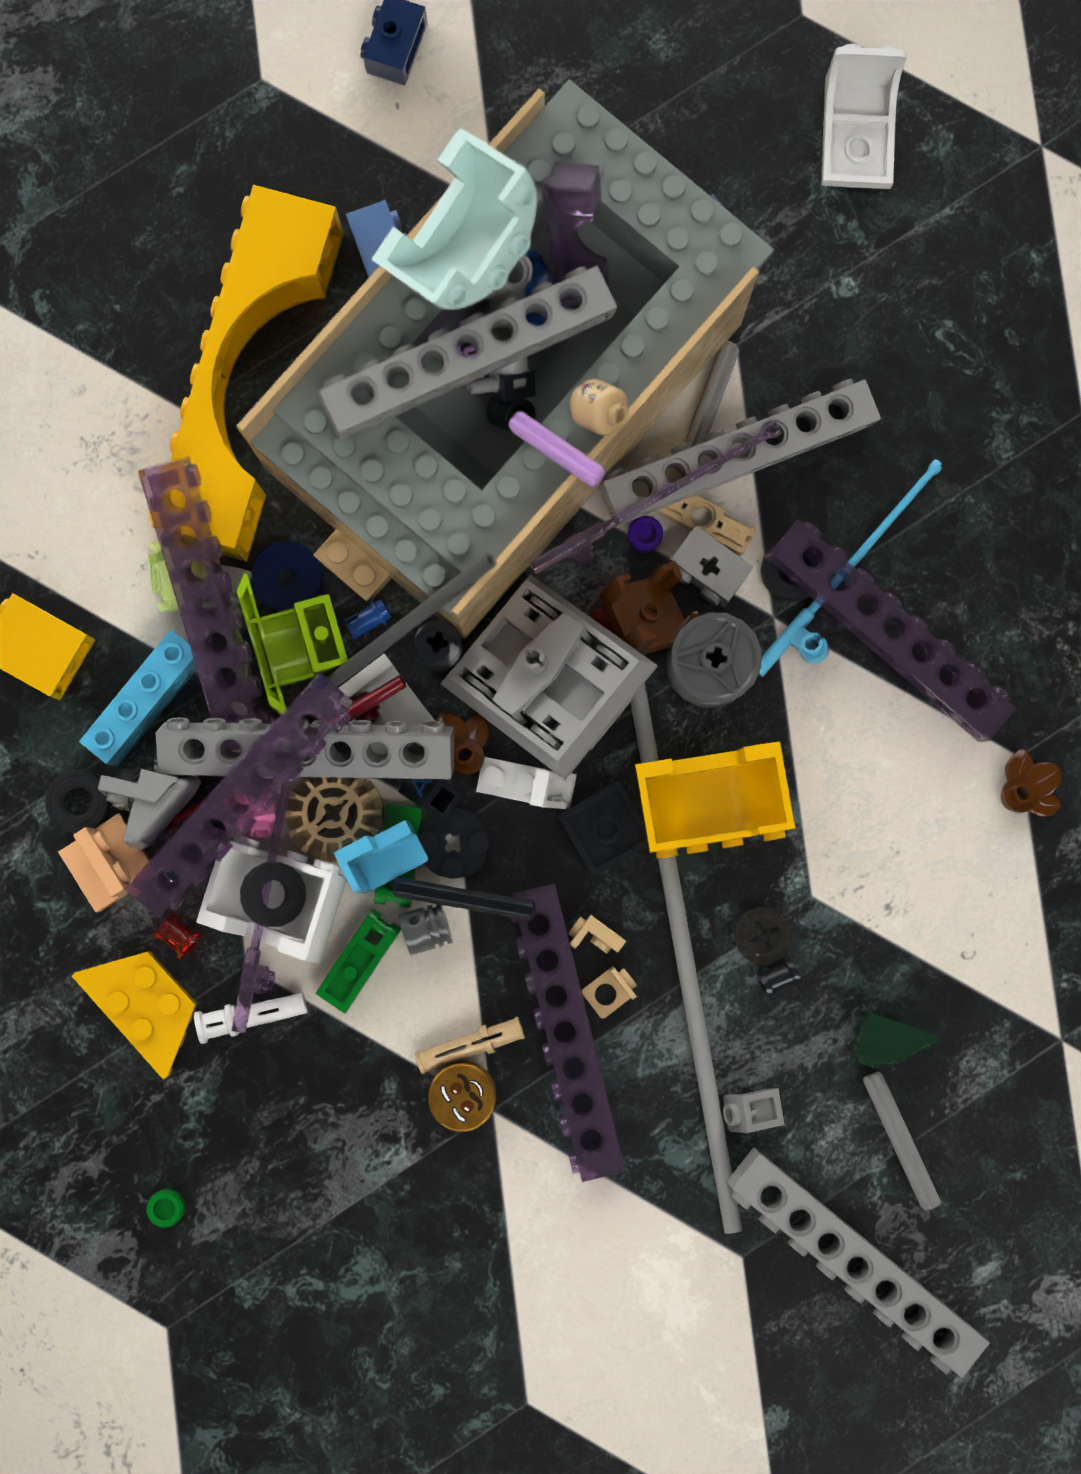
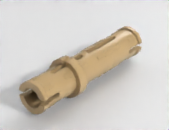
M517 1016L512 1020L491 1027H487V1025L480 1026L477 1032L447 1041L421 1052H415V1057L421 1074H425L428 1071L459 1062L486 1051L488 1054L494 1053L495 1048L519 1039H525V1035ZM501 1033H502V1036H499V1037H496V1038H493V1039H490V1040H487V1041H484V1042H482V1043H479V1044L474 1045L475 1042H478V1041H481V1040H484V1039H487V1038H490V1037H492V1036H495V1035H498V1034H501ZM466 1046L465 1049L438 1058L441 1054Z

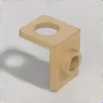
M612 966L582 989V994L600 1018L604 1019L630 998L634 1000L637 997L632 991L637 984L624 968L618 972ZM602 984H609L616 991V998L609 1005H602L595 998V991Z

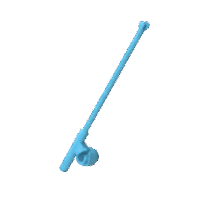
M935 459L931 462L926 473L808 608H803L763 654L761 670L758 675L763 677L790 645L797 649L802 659L809 664H819L827 658L829 647L826 639L822 638L818 633L809 632L805 628L813 620L814 613L934 475L941 471L940 461Z

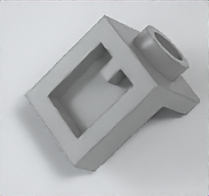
M768 1088L745 1094L723 1096V1116L730 1132L751 1133L784 1125L779 1088Z

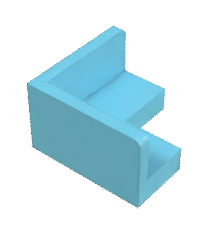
M406 820L374 837L366 835L334 852L352 891L361 894H367L429 860L411 822Z

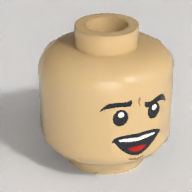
M598 379L587 380L572 393L570 409L573 420L578 426L603 436L610 434L616 427L622 426L628 416V404L625 393L620 388Z

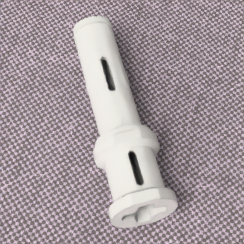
M299 993L238 1008L235 1005L227 1004L222 1010L205 1014L198 1011L194 1013V1021L198 1039L201 1044H205L210 1038L230 1034L231 1037L238 1036L241 1033V1029L306 1014L308 1010L304 993ZM275 1008H278V1009H279V1011H275V1012H271V1013H267V1014H263V1015L260 1014V1012H262V1011L271 1010V1009H275ZM223 1021V1024L212 1027L209 1026V1024Z

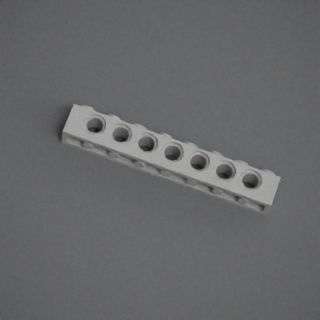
M598 266L586 270L585 267H579L569 272L565 276L566 280L558 284L552 285L551 282L543 283L531 291L532 295L520 301H518L517 297L510 298L500 303L496 307L497 311L486 316L483 313L474 314L462 322V327L451 332L448 328L438 330L428 337V342L417 347L414 344L405 345L393 353V358L381 363L379 359L369 361L358 368L359 373L346 379L344 375H339L326 381L323 384L324 388L319 390V397L339 441L611 319L617 309V305ZM565 297L573 298L578 303L579 308L573 311L566 310L562 307L560 300ZM532 312L539 313L543 316L545 323L541 326H533L526 320L525 316ZM495 328H504L510 333L511 338L505 342L497 341L493 338L491 331ZM462 343H469L476 348L477 353L472 357H463L456 348ZM434 358L440 361L443 368L437 373H429L422 367V363L426 359ZM393 374H401L406 377L408 384L401 389H395L387 383V379ZM365 389L371 392L374 398L370 403L361 405L352 399V395L357 390Z
M852 378L842 381L832 387L834 392L824 396L821 395L820 391L814 392L801 398L802 404L791 409L788 404L778 406L768 411V418L757 421L755 416L737 423V430L727 434L724 433L723 429L714 431L703 437L704 443L692 447L690 442L681 444L670 450L671 456L659 460L658 455H653L638 462L639 468L630 472H626L625 468H620L605 475L607 481H604L599 489L614 526L617 527L874 425L881 417L866 379L854 383ZM829 405H836L840 408L842 412L841 420L831 417L828 411ZM797 417L805 418L809 422L810 432L806 433L798 429L796 425ZM764 430H772L776 433L778 437L777 445H770L765 441L763 436ZM738 442L745 447V458H738L733 455L731 443ZM698 456H709L713 460L714 469L712 471L703 470L698 464ZM667 468L677 469L682 477L681 483H670L665 477V470ZM637 480L645 482L649 488V495L646 497L637 496L632 490V483Z
M179 717L168 719L156 731L158 773L165 775L451 779L454 771V726H445L443 722L439 721L425 722L422 726H408V723L405 721H390L386 725H371V722L367 720L351 721L349 725H335V722L332 720H316L313 724H298V721L294 719L278 720L276 724H262L260 719H244L239 723H225V719L222 718L206 719L203 723H189L188 718ZM190 739L201 741L205 751L195 750L190 744ZM226 740L238 742L241 746V752L231 751L226 745ZM270 740L274 742L278 752L271 753L265 750L262 741ZM308 741L313 745L315 752H303L299 748L298 742ZM337 741L347 743L351 748V752L348 754L338 752L334 743ZM381 742L387 747L388 752L386 754H377L372 750L370 744ZM411 742L419 743L423 746L425 752L420 755L412 754L407 749V744Z
M753 1147L726 1181L734 1190L730 1196L746 1210L751 1205L762 1213L759 1220L774 1233L781 1229L791 1238L787 1243L803 1257L808 1252L819 1260L815 1266L831 1280L838 1276L846 1282L847 1286L844 1290L860 1304L866 1299L876 1308L872 1313L888 1327L895 1323L902 1328L904 1332L901 1337L917 1351L923 1346L933 1355L929 1360L945 1374L953 1370L963 1378L990 1344L976 1329L756 1148ZM766 1187H777V1196L774 1200L770 1202L761 1201V1193ZM805 1210L806 1217L801 1224L791 1225L789 1223L790 1216L794 1211ZM826 1233L834 1234V1241L830 1247L825 1249L818 1248V1241L822 1235ZM862 1257V1265L857 1271H847V1264L852 1258ZM885 1280L890 1281L888 1292L883 1295H876L877 1285ZM912 1304L919 1305L918 1312L914 1317L904 1318V1313L908 1306ZM947 1328V1334L944 1339L938 1342L933 1341L934 1333L938 1329Z

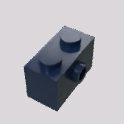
M383 0L382 6H376L372 17L373 31L370 38L365 37L360 52V57L364 60L367 74L404 86L406 85L428 24L425 6L407 0Z

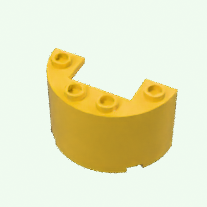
M780 741L747 746L737 751L674 761L666 759L635 764L649 851L656 853V859L678 856L677 849L685 847L687 854L709 851L708 844L721 842L722 848L744 845L743 838L763 835L764 841L786 838L785 830L795 829Z

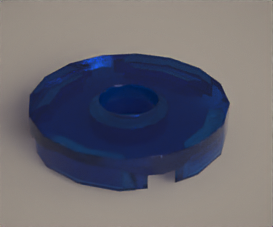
M280 542L268 546L258 555L252 566L251 583L255 594L265 606L282 612L293 609L294 603L317 597L321 588L323 573L319 561L308 548L294 542ZM287 568L295 570L297 575L296 581L291 586L283 587L279 585L278 575L282 570Z

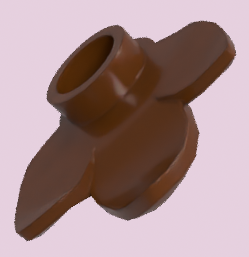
M440 713L436 721L443 722L445 726H454V770L463 775L477 772L484 763L485 753L483 747L489 738V727L480 714L473 716L465 723L454 713ZM421 746L422 754L425 752L423 746ZM471 751V758L467 761H462V753Z
M1021 749L1014 753L1005 766L1007 782L1003 785L1000 796L1004 807L1015 813L1029 811L1038 817H1049L1055 814L1061 808L1059 800L1052 794L1061 783L1062 773L1060 767L1050 762H1042L1035 765L1026 749ZM1017 789L1023 794L1024 800L1018 797Z

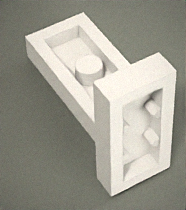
M485 757L484 763L480 768L476 792L530 803L529 805L570 809L577 774L571 773L564 780L549 769Z

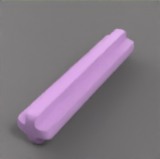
M517 412L510 420L509 428H511L514 434L589 486L596 487L604 478L605 472L601 465L525 413Z

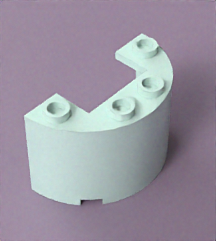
M459 127L437 160L455 176V179L413 241L393 227L371 259L428 300L445 309L468 307L505 285L509 273L519 258L525 255L530 247V234L535 220L537 191L533 179L524 167Z

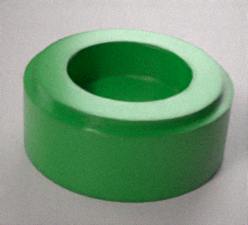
M162 1189L149 1199L146 1208L147 1216L157 1227H171L183 1217L185 1201L179 1192L173 1189Z

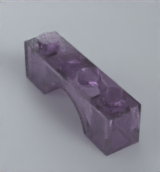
M555 162L549 178L545 177L543 180L542 199L548 202L545 225L546 231L551 232L552 237L549 247V260L555 264L552 285L566 280L565 276L579 267H585L586 270L598 266L609 288L607 258L590 250L582 242L576 229L582 224L593 221L602 198L599 165ZM565 297L560 300L562 307L579 308L578 303L573 298Z

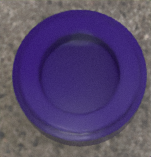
M642 516L630 524L628 541L633 549L641 553H649L660 546L663 539V528L657 519L651 516Z

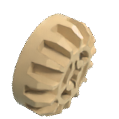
M301 777L300 782L289 793L287 810H285V818L290 830L289 834L304 853L316 859L338 862L334 852L366 835L374 837L381 833L384 823V805L378 789L369 778ZM327 788H339L347 793L341 798L334 796L324 798L320 791ZM315 796L320 802L316 810L317 818L309 823L308 807L310 801ZM331 805L336 808L343 806L339 812L341 819L338 822L333 819L326 821L330 815L328 808ZM357 806V820L350 830L348 824L352 819V809ZM328 829H342L346 833L337 838H327L319 835Z

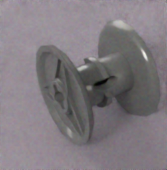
M706 613L691 619L678 632L673 646L669 648L666 655V673L672 688L684 701L702 708H718L734 702L754 685L761 670L762 649L756 634L743 620L727 613ZM711 654L715 656V662L720 663L716 668L711 667V660L707 659Z

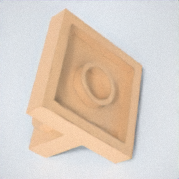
M122 813L116 814L95 829L83 828L73 835L76 841L58 852L95 912L104 910L160 874L145 849H132L124 843L128 822Z

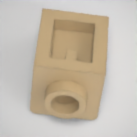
M589 915L587 920L580 916L568 933V935L573 937L569 944L575 949L588 931L593 934L590 942L605 953H608L611 948L618 953L626 940L592 915Z

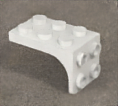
M847 44L835 49L825 79L821 186L891 189L894 173L896 102L901 73L907 60V52L905 50L889 45L879 48H862L858 44Z

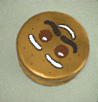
M459 1061L445 1066L434 1077L429 1088L428 1103L431 1113L442 1126L449 1130L467 1132L477 1129L489 1119L495 1107L496 1087L491 1075L482 1066L469 1061Z

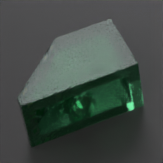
M864 1010L850 1051L859 1055L857 1062L878 1069L880 1063L893 1066L937 1045L940 1037Z

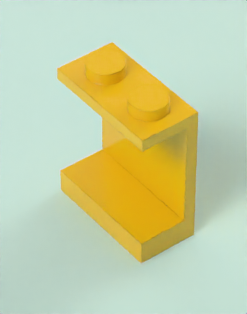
M12 593L9 599H5L0 604V669L60 701L96 639Z

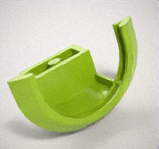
M245 573L237 589L238 597L269 705L286 718L288 713L280 687L331 674L348 661L329 594L294 603L293 609L259 617L248 574Z

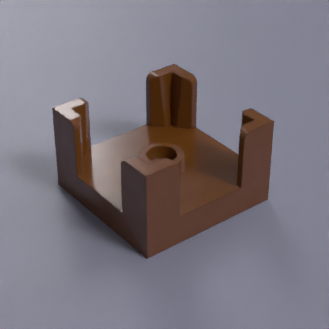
M676 562L660 566L648 579L628 584L626 583L631 578L629 573L616 576L599 597L616 636L642 655L672 647L678 632L691 619L700 616L697 610L693 611L685 620L671 591L682 579Z

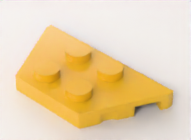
M151 951L75 972L72 975L74 980L163 1080L166 1079L172 1072V1065L179 1048L182 1047L187 1027L193 1019L198 1006L196 1001Z

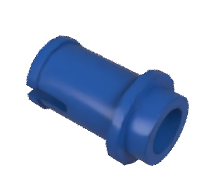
M382 599L377 602L371 600L370 606L344 619L349 632L355 640L381 623L384 626L387 625L386 620L392 618Z

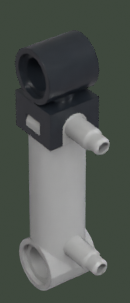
M523 255L519 258L509 273L507 282L501 289L492 291L482 299H489V314L497 311L496 307L510 298L517 297L518 301L526 298L525 287L529 284L533 271L531 261L527 256ZM495 328L491 331L493 338L497 341L505 342L511 338L510 333L504 328ZM527 357L485 375L483 379H478L468 384L467 390L470 394L485 393L491 396L486 406V416L492 425L513 433L511 428H509V422L517 412H523L535 420V407L532 402L525 399L536 396L535 370L527 368Z

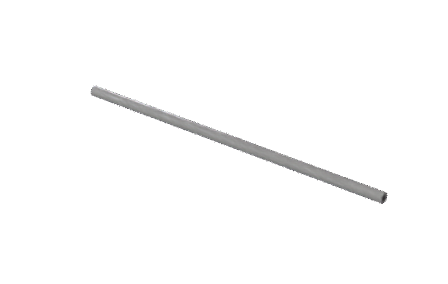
M644 683L630 702L641 763L659 761ZM676 856L658 859L724 1233H737L742 1231L738 1203L730 1196L734 1190L726 1182L732 1175L677 860Z

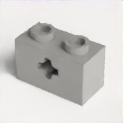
M696 525L669 562H676L682 575L681 583L688 585L691 582L702 590L700 595L707 602L714 606L720 603L724 607L753 569L752 565ZM709 563L715 566L714 573L711 572L707 576L703 575V566H707Z

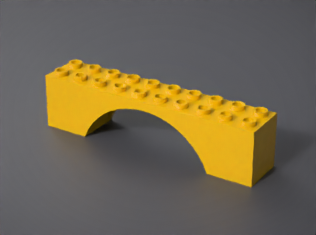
M253 185L250 196H245L242 202V224L240 230L235 229L232 236L231 250H233L230 263L226 262L222 269L221 283L223 287L220 297L215 296L212 302L211 317H213L210 330H205L202 335L200 349L203 353L200 363H195L190 376V383L193 385L189 398H184L180 409L182 423L179 432L175 431L170 441V452H172L169 466L165 465L160 474L159 485L162 486L158 500L155 499L152 502L149 511V520L152 521L151 526L166 540L179 541L191 547L246 562L266 494L258 482L239 465L227 436L225 396L229 377L242 349L250 338L270 319L295 305L325 298L344 235L335 206Z

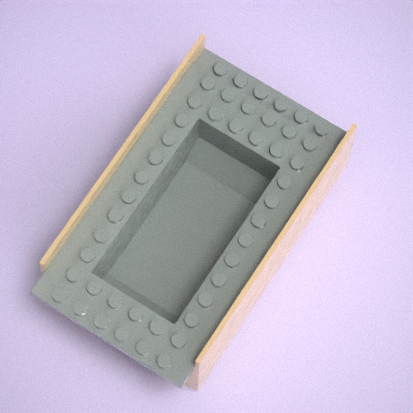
M569 79L546 105L545 93L539 88L488 145L524 167L533 179L537 191L535 220L530 234L531 243L528 250L531 252L535 250L539 255L542 254V260L548 268L554 283L558 284L566 280L565 276L579 267H585L586 270L598 266L617 305V309L611 319L527 356V368L535 370L536 396L525 399L532 402L535 407V421L601 465L605 475L614 471L719 351L723 344L740 327L759 273L758 270L770 258L774 249ZM440 199L407 235L410 240H414ZM379 266L240 421L237 428L263 467L335 529L313 556L367 604L375 598L391 578L422 604L487 553L491 554L496 560V566L434 613L440 620L451 623L457 629L459 636L466 640L606 480V477L604 476L596 487H591L519 436L492 425L486 416V406L491 396L485 393L470 394L465 389V385L339 441L319 397V390L324 388L323 384L326 381L339 375H344L346 379L359 373L358 368L369 361L379 359L380 363L393 358V353L405 345L414 344L417 347L428 342V337L438 330L448 328L451 332L459 328L460 321H464L477 313H483L484 316L489 313V299L478 301L461 309L439 307ZM565 297L561 299L563 308L573 311L579 308L578 303L573 298ZM464 343L461 352L464 351V348L470 347L471 344ZM434 358L426 359L422 363V367L429 373H437L443 368L440 361ZM393 374L387 379V383L392 388L401 389L408 384V380L401 374ZM587 380H601L620 388L626 395L628 404L627 419L622 426L616 427L608 435H599L578 426L572 418L570 409L572 393ZM365 389L357 390L352 395V399L361 405L370 403L374 398L372 393Z

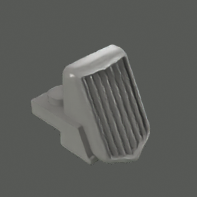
M141 769L138 783L101 775L98 790L107 797V802L113 803L112 807L131 812L124 835V843L132 849L143 850L153 843L190 801L199 788L201 779L192 776L178 779V777Z

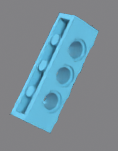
M170 630L79 742L107 765L118 767L207 657L179 634Z

